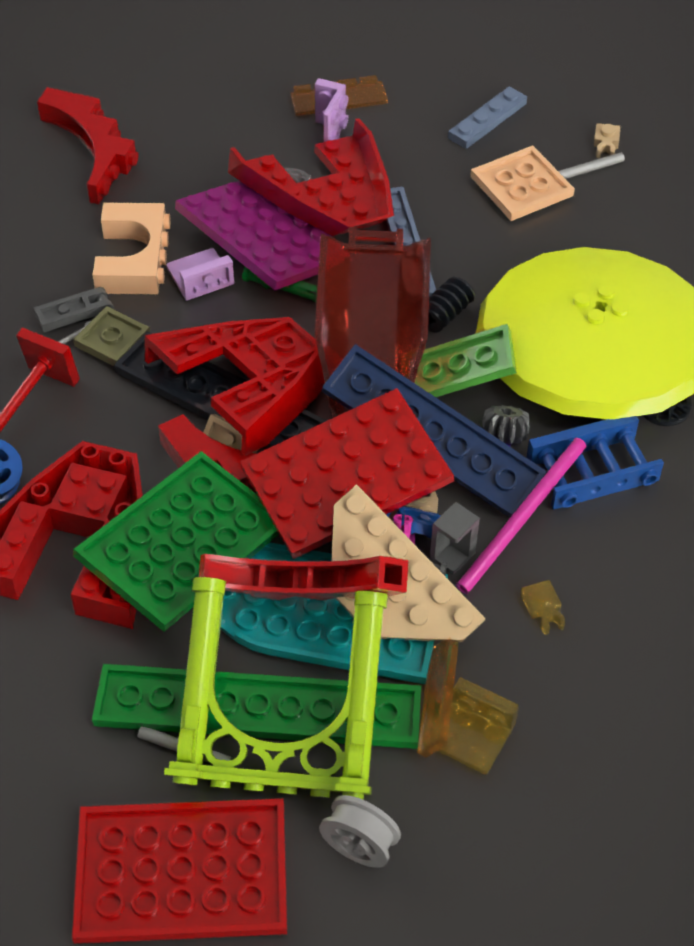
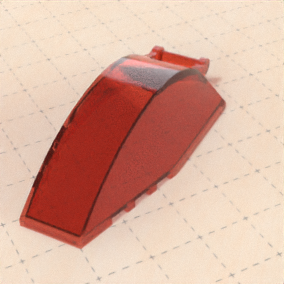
M349 227V243H343L330 236L321 234L315 339L325 383L355 344L413 383L415 382L428 338L431 238L403 246L404 229H397L396 232L356 230V227ZM356 241L396 242V245L356 244ZM328 396L332 418L349 411V409Z

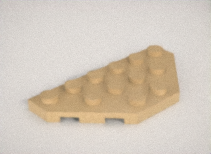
M357 484L334 504L332 561L356 560L376 556L409 560L407 593L388 596L387 608L383 609L381 639L463 642L485 621L486 618ZM336 597L335 599L354 618L355 599Z

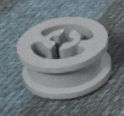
M347 795L336 797L331 806L333 812L331 817L324 818L319 826L322 837L340 854L359 864L373 868L385 866L389 860V847L396 845L401 838V831L398 825L384 811L365 800Z

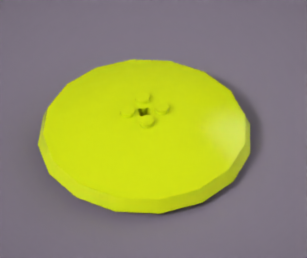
M589 247L543 253L510 269L480 305L476 333L508 324L511 330L517 373L500 379L519 396L564 415L589 418L619 419L659 413L694 394V287L665 265L627 251Z

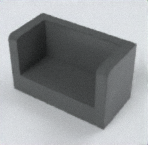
M455 502L433 523L430 559L439 565L442 562L447 563L446 571L455 574L476 553L480 518Z

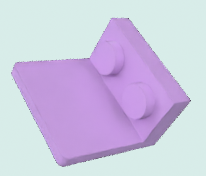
M318 78L315 83V122L324 124V142L339 139L341 130L345 129L348 123V115L345 114L348 104V96L345 95V85Z
M214 248L166 264L167 270L186 301L234 284L233 261L229 255L220 258Z

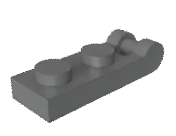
M97 287L34 307V311L43 332H47L97 316L106 306L112 309L115 308L112 302L108 300L106 290L103 287Z

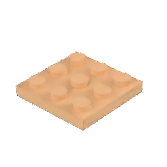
M533 145L471 169V178L510 221L574 196L575 188Z

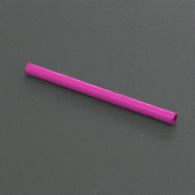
M575 438L458 581L456 587L462 593L468 594L584 451L587 445L582 439Z

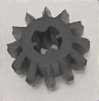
M491 406L485 410L482 418V429L503 443L509 445L512 443L520 444L522 441L527 440V435L529 434V414L522 411L521 408H513L512 406Z

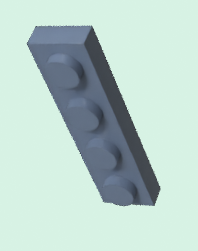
M510 86L450 129L448 131V139L465 149L469 148L526 105L527 96Z

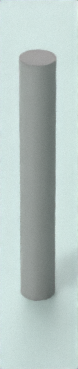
M620 152L558 172L565 179L624 162L625 158L624 154Z
M140 727L138 738L177 752V737L151 728ZM212 750L214 756L219 760H233L231 756ZM204 754L203 761L212 764L211 762H209V761L207 760V758H206V756H205V754Z

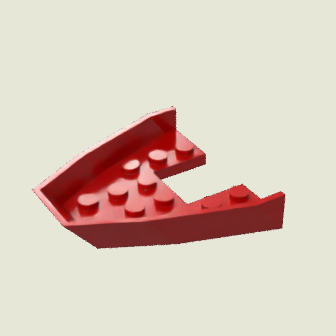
M360 118L355 119L352 136L315 144L314 153L332 174L299 183L293 180L273 154L245 160L235 147L230 148L228 173L285 212L331 236L377 225L394 216L389 178L373 134Z
M290 317L228 321L145 335V362L147 364L161 359L176 374H179L220 355H224L251 379L211 397V407L242 435L241 453L244 456L268 445L319 395L323 385L342 362Z

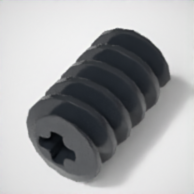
M459 277L449 278L419 305L418 315L422 324L431 332H440L443 327L449 324V321H452L456 315L462 312V309H465L469 303L475 300L474 290L470 284Z

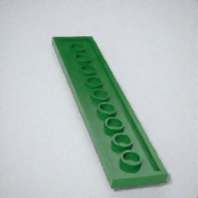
M103 664L92 717L93 726L125 729L146 727L157 731L180 732L187 669ZM216 671L214 687L221 711L229 722L241 732L253 738L301 741L320 733L337 718L346 700L348 680ZM377 683L372 746L418 749L421 685ZM210 707L206 734H211L222 728L211 712ZM347 719L330 736V739L335 743L345 744Z

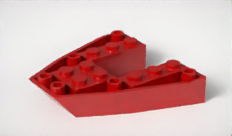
M81 441L31 479L0 510V596L19 600L54 529L89 538L143 496L137 453ZM84 566L70 594L75 615L133 629L136 609Z

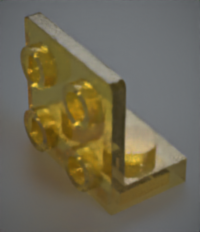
M459 677L454 686L452 704L432 736L429 746L483 774H488L516 724L519 705Z

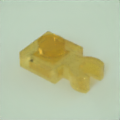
M550 580L521 588L520 595L531 618L541 617L540 627L544 634H549L550 632L549 622L557 623L560 630L564 629L565 617L559 612L562 603Z

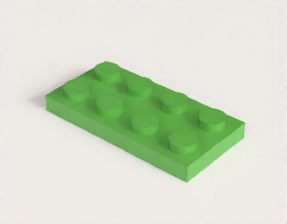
M508 324L404 356L406 378L434 397L517 373L512 335Z

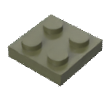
M106 306L73 339L74 346L114 366L147 331L150 332V327Z

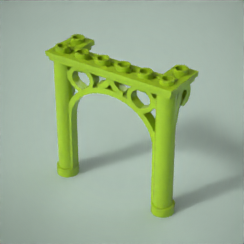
M195 577L192 587L195 599L176 762L169 761V768L164 769V775L173 776L172 783L197 785L198 779L211 780L210 787L230 788L231 782L244 783L243 790L264 791V785L277 786V793L297 795V788L311 789L310 796L330 798L331 791L343 792L342 795L353 796L364 800V794L371 795L372 788L369 786L370 758L383 609L387 608L388 595L373 591L355 592L348 691L344 706L337 718L323 731L310 738L289 743H273L253 738L241 732L229 722L219 707L214 686L226 581L216 578ZM210 707L211 712L222 728L211 733L206 739ZM347 719L345 749L343 752L340 746L330 739V736ZM230 734L240 745L239 755L233 760H219L212 753L213 743L217 739ZM321 742L331 747L336 753V762L329 769H316L308 762L307 756L309 751ZM247 745L254 747L252 753L259 755L263 759L266 771L235 768L246 759L248 753ZM302 750L300 761L303 768L310 773L309 775L279 772L280 766L285 760L296 757L294 751ZM267 751L281 753L277 754L276 757L273 759L270 753H268ZM204 754L213 766L203 765ZM343 767L342 777H331Z

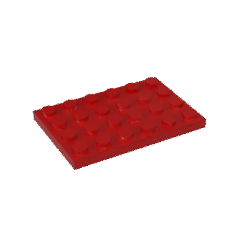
M398 388L240 461L242 470L293 559L332 541L334 504L356 484L385 514H388L454 482V474Z
M284 798L80 807L72 931L74 944L287 934Z

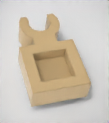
M596 123L594 146L597 147V158H600L603 152L609 155L615 154V150L618 149L620 126Z

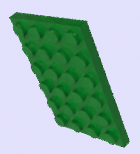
M200 451L74 548L73 557L165 632L194 607L195 593L192 592L193 579L199 577L200 555L212 554L251 559L277 537L279 533L257 494Z

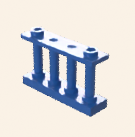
M637 416L606 419L529 440L526 458L535 464H544L548 471L556 462L555 460L562 455L575 438H580L586 443L587 447L583 452L593 449L597 450L609 473L594 477L581 453L574 464L583 480L568 484L563 476L553 490L551 501L553 510L561 507H571L576 503L638 486L652 485L660 480L664 462L662 459L647 462L634 440L639 423ZM623 443L636 466L621 469L608 446Z

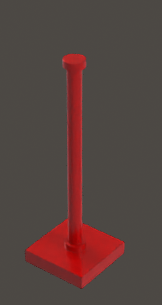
M22 327L16 336L28 368L32 369V371L0 413V433L43 374L75 387L80 377L69 346Z

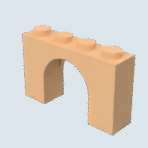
M103 203L101 224L104 239H133L141 241L147 246L141 252L131 256H95L93 268L94 287H103L107 294H159V285L164 284L165 279L162 265H166L167 261L166 249L164 247H168L169 236L166 229H170L171 226L170 214H166L165 203Z

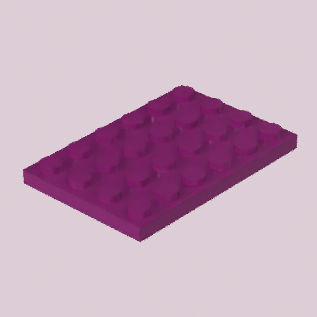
M239 180L176 200L175 209L274 290L351 262L353 253L340 242L320 229L285 212Z

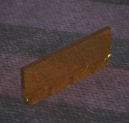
M376 75L360 77V84H357L356 78L337 80V83L345 85V95L348 96L346 109L388 104L383 82L377 81ZM315 83L314 90H311L310 84L293 86L294 93H291V100L296 116L315 114Z

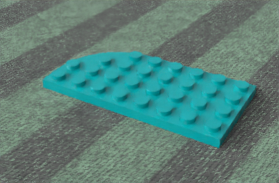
M268 543L251 559L321 562L332 561V554L312 550L293 559L285 545ZM225 591L220 629L237 643L248 649L271 656L345 670L350 669L354 618L335 598L317 600L294 596L274 600L253 597L246 593ZM381 639L378 676L426 685L435 640Z

